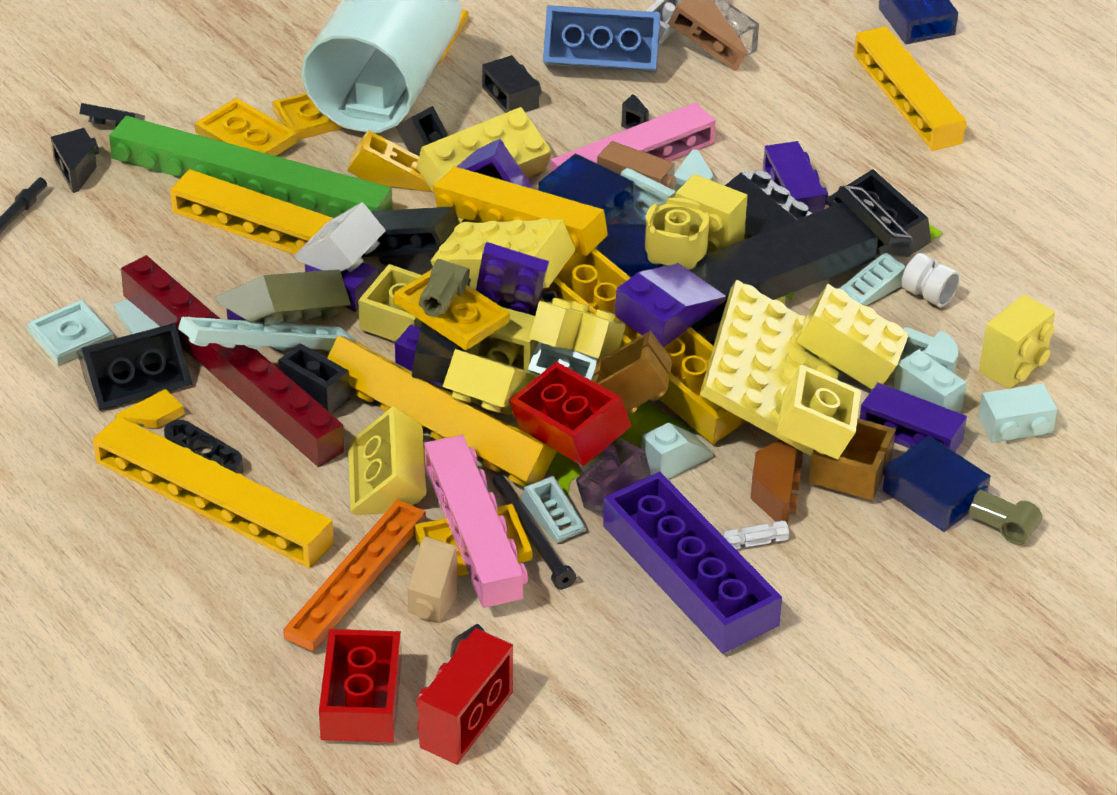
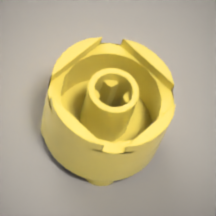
M686 198L666 199V204L658 206V202L653 204L646 214L645 249L648 254V260L654 264H664L667 266L679 263L688 270L695 268L697 262L707 252L709 215L707 211L704 213L701 210L700 204Z

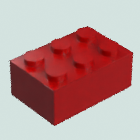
M557 361L508 400L520 430L581 466L587 464L631 427L620 396Z
M477 628L474 629L467 639H462L459 642L453 657L448 663H443L440 666L436 678L429 687L425 686L417 697L416 706L419 713L417 730L419 731V745L421 749L458 765L513 693V644Z
M329 629L319 704L321 740L394 743L402 664L401 631Z

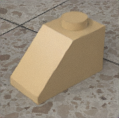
M424 537L408 586V612L420 618L441 623L458 595L457 546Z

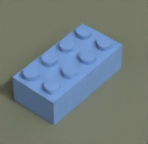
M547 5L543 63L545 65L657 72L660 12Z

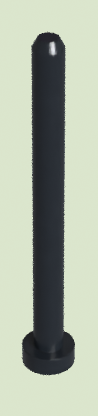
M500 474L495 475L492 481L493 485L507 505L513 504L525 533L551 570V581L554 586L561 590L570 587L576 580V573L572 567L563 565L505 477Z

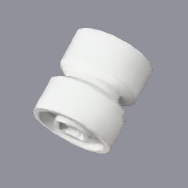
M919 253L908 263L902 276L901 284L902 288L916 295H923L925 300L941 308L947 305L956 293L960 283V273L944 264L938 265V261L923 253Z

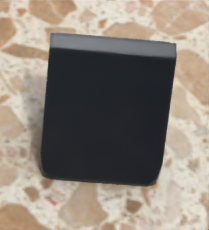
M634 94L622 103L621 127L626 129L649 121L648 109Z

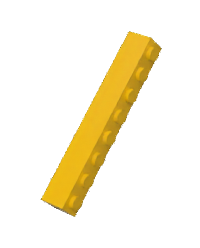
M338 335L327 357L329 360L349 370V385L357 389L356 396L369 402H373L374 399L381 402L380 409L385 412L393 406L420 423L422 430L424 426L432 430L430 436L437 440L464 435L468 447H473L476 455L484 459L482 462L484 466L496 472H500L502 468L510 473L508 479L526 487L528 482L534 484L542 481L557 452L524 431L476 405L452 397L451 392L429 380L413 378L412 371L355 340Z
M117 416L93 438L96 463L309 569L334 544L333 520L326 515L317 513L295 500L288 499L274 492L269 487L253 482L242 474L235 473L213 460H208L192 452L188 448L181 447L167 440L162 435H157L144 429L135 422H130Z

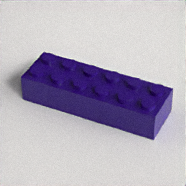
M661 472L604 497L603 527L722 654L780 626L782 596Z

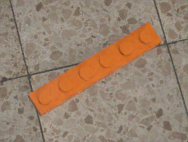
M397 499L283 629L284 639L314 652L328 636L329 629L335 628L414 536V525L426 522V511Z

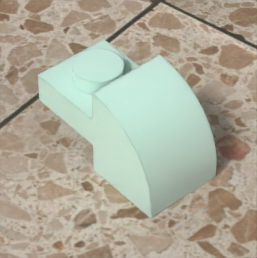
M908 327L903 329L909 336L900 359L906 358L919 349L955 374L958 346L951 336L940 330L935 337Z

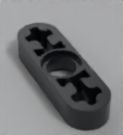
M174 420L165 426L164 437L167 440L181 447L188 448L208 460H213L235 473H243L242 455L236 449L186 420ZM200 447L212 449L207 453H197L195 451Z

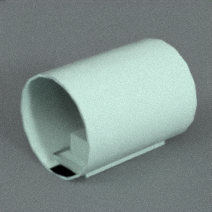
M341 0L304 56L301 76L307 95L321 113L344 128L363 132L370 130L374 133H380L396 127L409 113L458 29L462 12L460 0Z

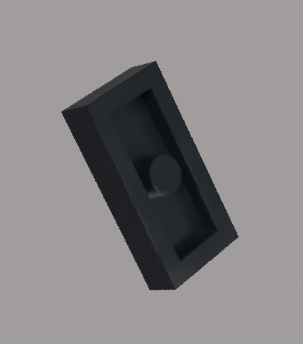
M81 103L79 112L81 115L89 116L88 122L106 125V120L116 121L115 127L118 126L125 116L145 120V115L86 103Z

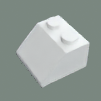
M361 202L328 221L294 257L298 261L320 270L340 269V272L347 269L348 272H351L364 261L361 258L363 254L367 255L378 247L380 243L377 239L386 230L367 206Z

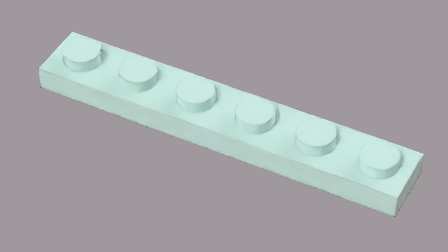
M182 317L178 328L189 337L191 343L199 346H208L209 343H217L228 348H234L235 345H245L253 349L271 346L277 350L287 351L288 347L294 348L301 343L312 350L323 349L330 353L338 335L356 341L354 337L338 326L276 323L265 326L264 322Z

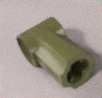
M442 259L435 261L429 283L419 299V306L423 308L426 315L436 318L438 315L446 313L455 296L463 294L469 279V268Z
M979 490L976 493L969 509V516L1000 529L1002 536L1008 542L1015 545L1026 543L1042 521V513L1035 504L1029 501H1019L1015 505L983 490Z

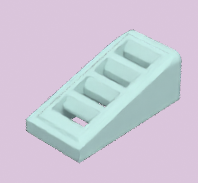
M885 253L839 289L846 292L856 302L867 306L902 287V276L906 267L890 254ZM859 289V290H861V291H862L863 293H865V294L862 295V294L859 293L857 290Z
M554 476L524 487L521 497L522 502L556 543L586 531L584 523ZM545 498L549 499V501L542 503L541 501ZM553 506H555V507L557 508V509L552 510V511H550V512H548V510H547L548 508H551V507H553ZM556 516H564V518L556 521L553 520V518ZM568 523L572 526L562 531L558 528Z

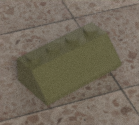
M340 269L262 275L215 296L217 303L249 322L264 321L265 326L273 325L283 320L284 323H292L302 318L304 322L321 316L323 320L340 315V309L351 305Z

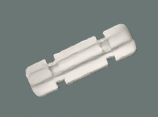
M781 520L772 522V526L765 523L742 527L739 532L737 529L726 530L723 532V537L735 549H740V545L747 548L769 544L772 539L775 542L785 541L789 538V527L786 521Z

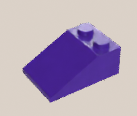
M676 263L638 272L620 285L616 290L614 314L641 335L651 330L664 348L726 300V296L681 264Z

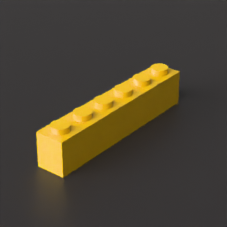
M886 26L856 33L854 57L931 151L963 144L964 131L967 128L965 117L959 113L951 100L942 93L938 85L925 73L924 68L914 60L911 53L903 47L898 38Z
M455 166L433 185L437 207L453 206L457 217L473 222H508L517 219L532 221L543 218L548 220L563 219L576 249L575 252L587 256L608 236L604 210Z
M191 169L170 188L173 213L294 255L328 221L333 219L332 217Z

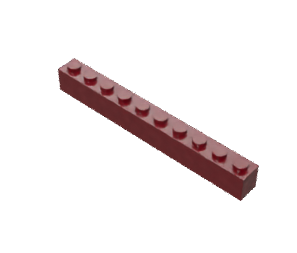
M145 255L121 268L123 296L160 327L175 323L182 348L317 467L344 453L343 424L258 350L245 345H235L234 348H228L217 343L199 346L189 341V337L178 329L182 317L220 318L150 257Z

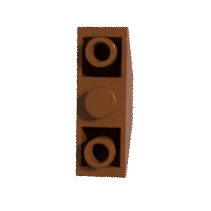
M778 440L756 452L750 499L775 522L783 520L788 525L789 514H796L798 494H793L792 490L799 491L801 471L795 470V467L802 468L803 452L782 440Z

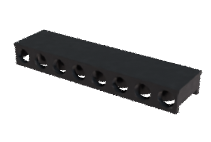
M844 202L709 253L697 262L695 268L689 269V271L724 294L726 300L691 328L697 331L721 321L730 289L736 280L745 285L753 286L761 294L775 300L875 260L879 238Z

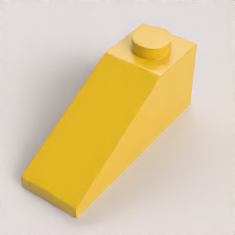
M370 130L366 132L352 153L347 168L348 172L360 179L389 187L433 192L416 168L419 156Z

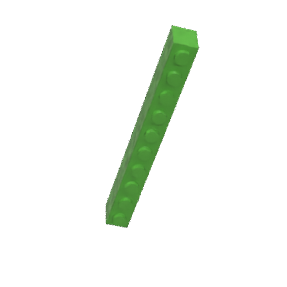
M125 116L109 135L112 159L180 178L191 169L332 218L339 216L361 202L370 211L393 210L392 187L137 118Z

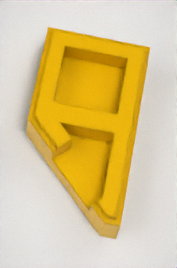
M164 389L115 414V418L120 416L130 422L144 424V428H159L184 415V406Z

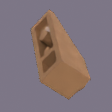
M682 0L667 22L668 25L735 71L749 52L717 5L711 0Z

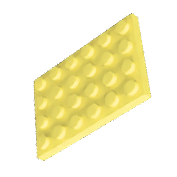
M736 280L729 292L699 395L812 456L814 449L798 442L790 441L784 436L777 434L783 392L800 364L836 380L839 369L795 342L806 316L799 315L786 308L780 301L772 300L761 294L753 286L745 285Z

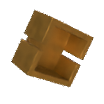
M650 330L598 360L594 370L595 376H593L592 381L620 396L629 416L639 408L640 404L649 399L650 401H655L666 393L672 359Z
M857 418L856 433L838 460L813 450L809 483L873 501L881 479L892 458L896 429Z

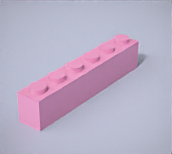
M695 102L551 159L550 182L553 181L574 196L580 198L596 191L597 156L611 141L667 161H672L689 154L693 149L699 150L714 144L716 120Z
M464 435L424 443L426 471L482 608L523 599V584L528 582L526 568L523 563L518 564L517 550L514 540H508L505 519L502 515L498 516L496 513V499L493 492H487L486 476L483 469L478 470L475 449L468 447Z

